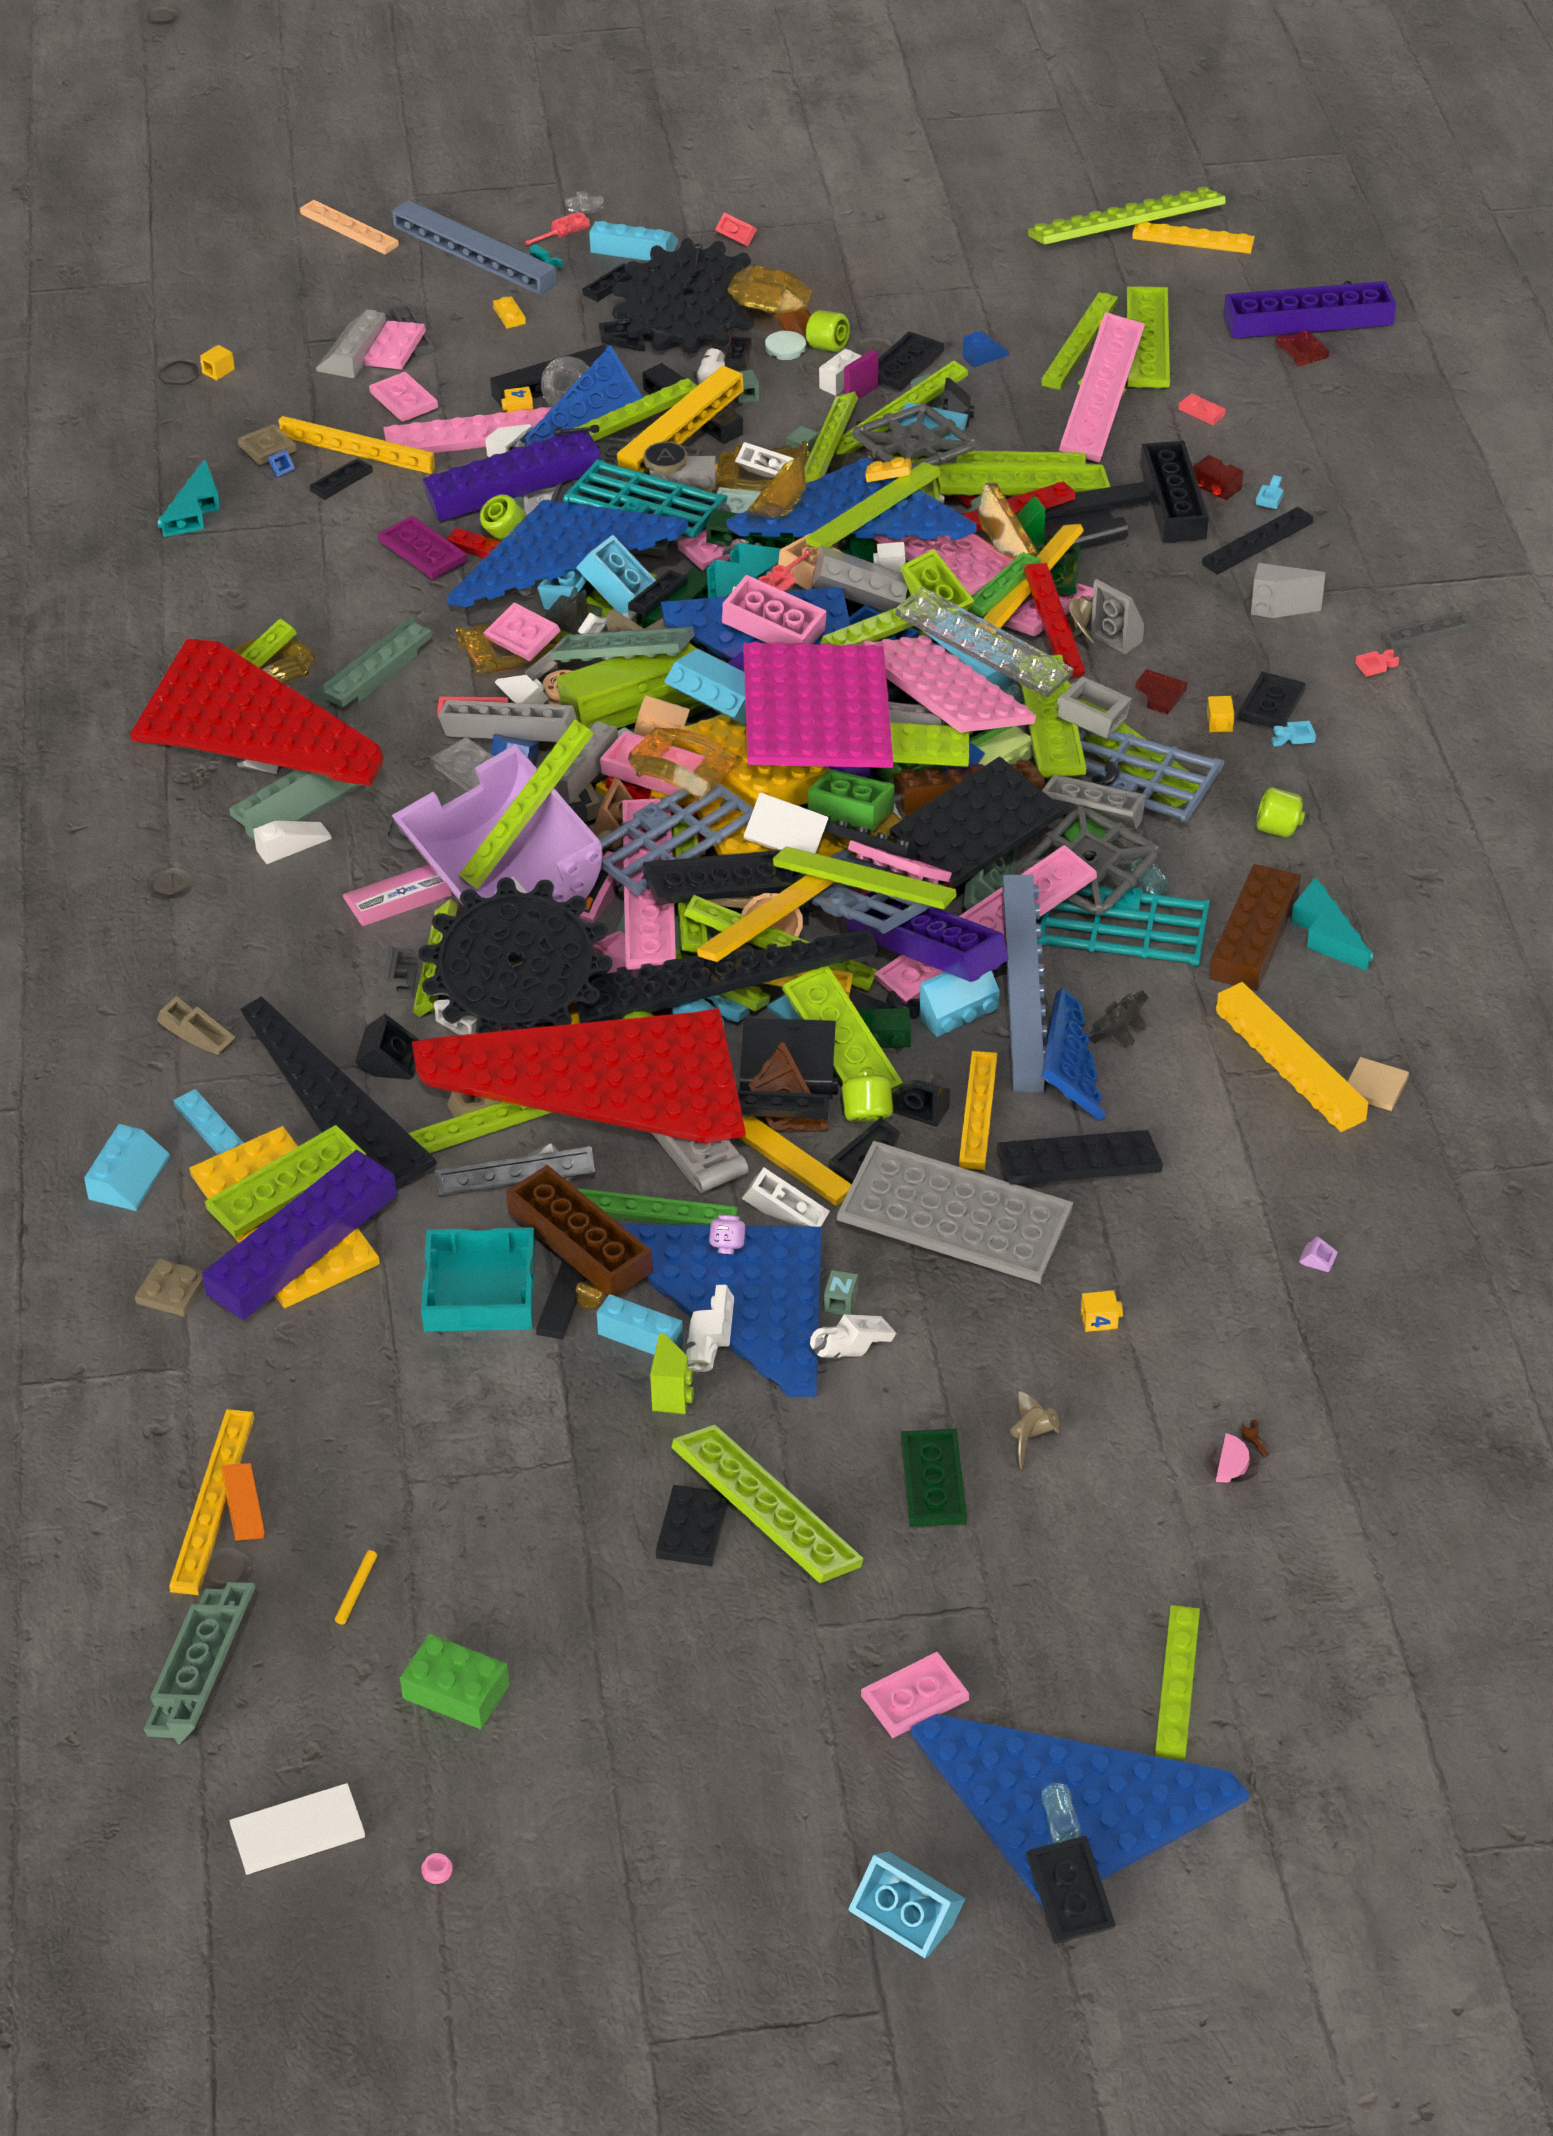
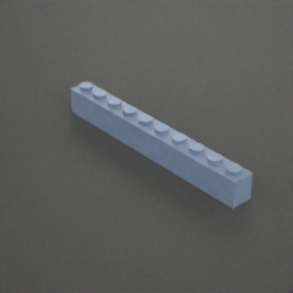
M408 200L392 210L394 228L528 290L542 295L557 285L556 267Z
M1003 875L1005 945L1009 960L1006 961L1013 1092H1044V1082H1047L1044 1076H1042L1047 1045H1043V1040H1047V1025H1042V1020L1046 1019L1045 1004L1040 1002V999H1044L1045 992L1044 984H1039V979H1043V964H1038V959H1042V944H1037V939H1041V924H1036V919H1040V905L1035 904V899H1039V886L1034 885L1033 875Z

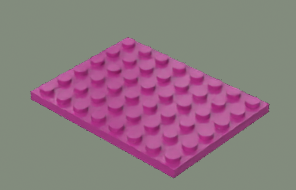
M759 642L743 644L748 765L893 768L884 646H857L851 644L815 645L805 643L773 644Z

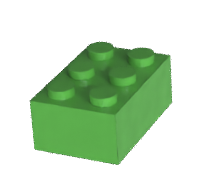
M829 769L808 790V809L830 816V821L837 822V819L851 823L853 827L861 826L874 831L894 810V785Z
M428 1634L400 1677L403 1699L478 1729L483 1728L510 1685L507 1663L432 1634Z

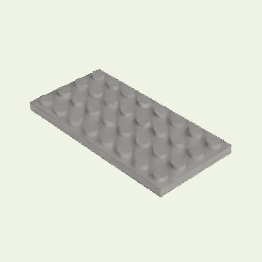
M873 1141L838 1211L837 1220L1040 1284L1072 1212L1074 1202L1016 1184L1010 1185L1009 1182Z

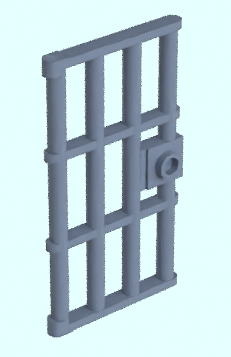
M1082 727L1078 730L1083 751L1111 759L1110 761L1116 764L1120 761L1156 772L1151 780L1120 772L1119 777L1110 787L1135 793L1139 787L1144 788L1145 790L1142 794L1146 795L1145 809L1181 819L1185 823L1188 822L1224 766V760L1208 758L1180 750L1176 746L1170 747L1138 738L1131 733L1124 734L1114 731L1108 739L1121 742L1116 751L1082 741L1086 733L1097 734ZM1132 745L1167 756L1161 764L1126 754L1125 752ZM1177 758L1211 768L1207 776H1202L1171 767L1170 765ZM1085 761L1086 772L1107 775L1105 767ZM1164 775L1199 784L1200 787L1196 793H1192L1159 782ZM1063 776V777H1068V778H1072V779H1077V778H1073V777H1070V776ZM1155 791L1189 801V804L1185 810L1148 799Z
M703 772L697 779L668 797H663L659 803L654 805L651 802L633 814L634 818L632 820L625 821L621 824V827L600 839L602 849L626 834L635 839L605 859L602 857L601 868L627 887L633 894L639 896L649 887L646 879L644 878L635 883L629 877L642 869L643 862H652L658 858L662 860L694 858L713 845H718L722 842V839L749 823L754 808ZM704 785L712 789V791L684 809L676 804ZM721 796L728 801V803L699 821L692 816V814ZM736 808L745 813L717 832H713L708 828V826ZM669 809L674 815L669 817L664 810ZM681 821H685L690 825V827L660 846L652 841ZM641 826L647 832L643 834L636 828ZM697 833H701L706 837V839L676 858L668 853ZM642 846L651 851L621 871L613 866Z
M841 850L831 856V858L902 875L885 867L875 865L872 862L856 858V856L846 850ZM800 873L793 878L797 882L807 874ZM833 883L825 891L808 900L813 905L822 906L824 912L836 917L845 916L847 919L856 920L877 929L878 932L883 934L931 908L928 905L881 893L868 897L851 890L850 888L853 886L842 883ZM891 898L910 907L900 910L883 902ZM874 909L891 917L882 921L864 912Z

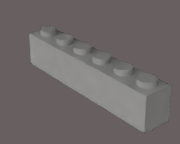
M446 700L438 714L444 733L449 737L493 739V735L497 734L522 740L558 742L574 719L578 721L574 708L570 705Z

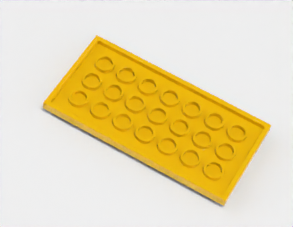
M281 1126L190 1167V1175L206 1198L209 1199L298 1146L284 1126ZM266 1221L235 1238L236 1241L240 1243ZM357 1228L275 1296L285 1309L379 1265V1256Z

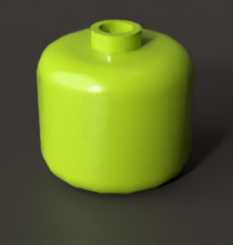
M817 310L810 316L806 326V338L812 348L839 352L848 342L850 324L848 318L843 313Z
M500 494L489 499L482 507L480 522L483 528L495 540L502 541L527 514L512 497Z
M1269 787L1265 791L1259 806L1256 819L1257 829L1283 838L1291 837L1297 826L1302 825L1305 812H1302L1303 800L1301 796L1296 793Z
M866 1071L857 1073V1077L844 1081L842 1095L844 1115L847 1120L851 1122L877 1121L880 1117L886 1119L892 1115L891 1082L887 1077L873 1075V1072Z

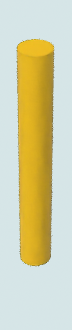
M372 1550L366 1552L335 1617V1621L338 1624L344 1625L377 1558V1553Z

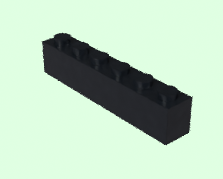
M603 344L490 378L491 395L502 408L501 399L505 398L504 390L529 387L532 399L571 388L583 373L592 366L595 360L605 352L607 347Z
M663 363L642 372L643 390L650 395L660 391L662 388L669 387L680 380L686 379ZM725 406L700 429L722 444H726L743 435V417Z

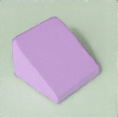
M1317 1236L1305 1246L1299 1263L1329 1272L1338 1251Z

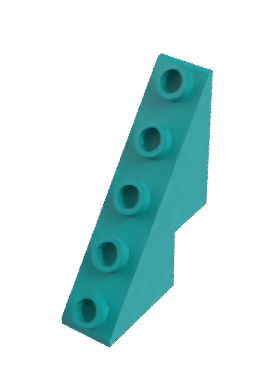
M206 460L196 468V471L187 480L182 490L178 492L176 498L168 505L163 515L159 517L158 527L162 528L163 537L204 529L202 513L220 510L218 492Z
M738 543L730 551V562L715 560L707 568L708 598L729 596L733 591V587H737L746 575L757 580L762 575L766 576L772 571L774 566L778 565L780 549Z
M1314 878L1294 903L1291 923L1309 930L1307 948L1367 971L1369 962L1373 961L1371 949L1361 940L1359 932L1355 931L1350 925L1348 917L1342 914L1337 902L1331 899L1326 887L1321 885L1318 879Z

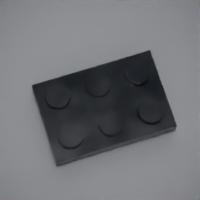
M1262 671L1240 708L1238 719L1272 729L1274 726L1284 727L1304 693L1306 683Z
M673 1485L655 1551L656 1559L713 1566L729 1500L716 1490Z
M1087 1835L1027 1851V1859L1055 1944L1111 1930L1116 1926Z

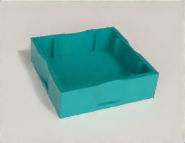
M534 1227L494 1228L490 1230H426V1275L423 1280L421 1303L424 1332L533 1330L536 1257Z

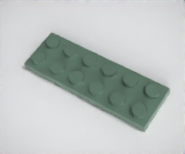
M693 627L565 635L550 651L551 660H560V662H569L573 659L589 661L599 657L609 660L616 656H624V658H633L637 655L653 657L662 653L673 656L679 654L695 634Z

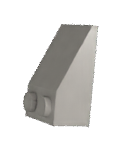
M1258 563L1254 578L1251 615L1277 618L1321 611L1326 572Z
M1096 579L1093 585L1091 636L1127 654L1143 642V620L1131 597Z

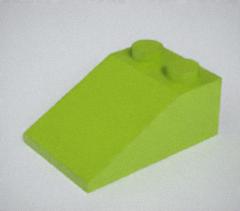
M935 549L900 567L913 602L928 613L926 625L946 614L954 619L956 616L962 617L974 603V599Z

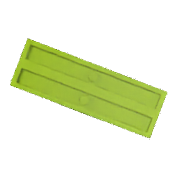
M688 642L679 654L668 656L667 653L658 654L653 657L637 655L633 658H624V656H617L613 659L557 676L561 705L573 706L578 721L587 728L595 722L620 728L637 721L645 695L681 707L697 702L664 683L675 661L696 648Z

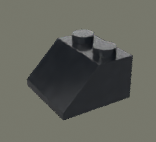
M384 1013L366 1026L355 1063L374 1077L410 1080L413 1078L416 1068L412 1042L420 1041V1039Z

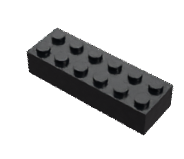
M1185 441L1142 444L1140 465L1147 488L1151 494V502L1163 542L1207 539L1209 517Z

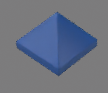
M287 449L267 457L276 477L295 470Z

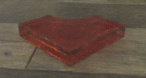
M1147 669L1136 681V688L1143 691L1148 697L1147 708L1167 715L1187 690L1188 682Z

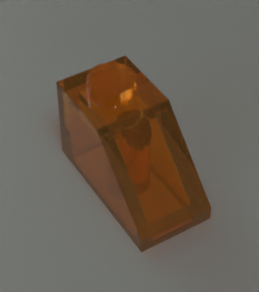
M799 298L774 315L784 331L797 332L808 343L806 326L811 314L802 299Z

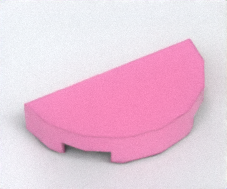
M1227 1433L1225 1434L1216 1482H1230L1232 1478L1238 1477L1240 1474L1244 1475L1249 1466V1450L1245 1443L1236 1436Z

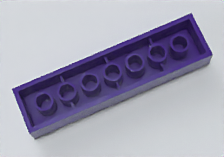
M1386 281L1225 294L1224 318L1231 337L1239 339L1252 336L1263 337L1276 334L1323 332L1325 330H1344L1371 326L1383 327L1394 325L1396 302Z
M589 432L565 433L561 436L554 435L549 439L535 441L527 446L513 448L505 453L494 454L489 458L476 460L461 467H453L439 474H432L429 477L423 478L427 500L438 521L441 522L481 509L489 499L500 494L516 498L581 477L597 459H601L599 449Z
M871 891L866 896L871 897L877 893ZM891 898L883 902L900 910L910 907ZM935 907L927 909L884 934L866 924L845 918L849 933L872 929L876 945L969 982L980 979L985 973L999 968L1002 963L1009 960L1003 933ZM874 909L864 912L882 921L891 917Z
M356 1149L202 1272L206 1295L244 1321L395 1198L397 1190L394 1174Z

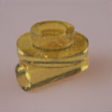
M582 1282L578 1283L576 1292L578 1293L577 1302L580 1307L592 1310L603 1304L604 1292L599 1288L588 1286Z

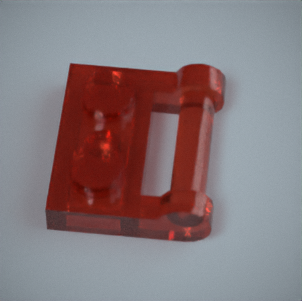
M1308 330L1289 336L1281 334L1276 338V345L1284 348L1294 358V362L1298 366L1329 358V350Z

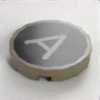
M673 442L655 443L645 450L644 463L647 468L651 467L657 473H673L678 471L682 465L683 467L686 465L687 452L684 447Z

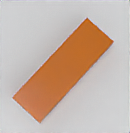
M251 1463L223 1465L222 1476L235 1541L263 1539L265 1532Z

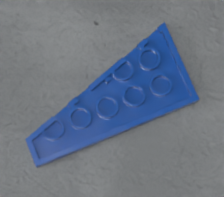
M611 345L606 348L605 352L583 373L560 401L527 434L523 440L526 446L535 441L552 438L555 435L554 430L556 428L573 429L593 419H597L643 398Z
M1061 988L1055 994L1042 1076H1044V1079L1049 1084L1055 1085L1060 1089L1066 1098L1075 1101L1100 1121L1106 1116V1111L1103 1107H1100L1099 1103L1103 1098L1095 1085V1082L1098 1081L1093 1054L1092 1051L1087 1050V1044L1090 1040L1089 1036L1083 1032V1026L1086 1023L1082 1005L1064 988Z

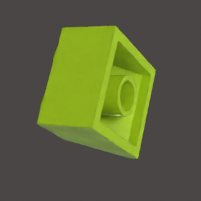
M659 1333L650 1374L652 1411L685 1414L687 1403L693 1402L694 1387L689 1386L692 1384L693 1369L688 1368V1356L665 1333Z

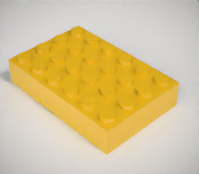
M723 714L670 731L669 745L706 756V762L701 773L705 772L753 808L759 793L796 806L808 803V790L830 769L827 766L748 765L746 726Z

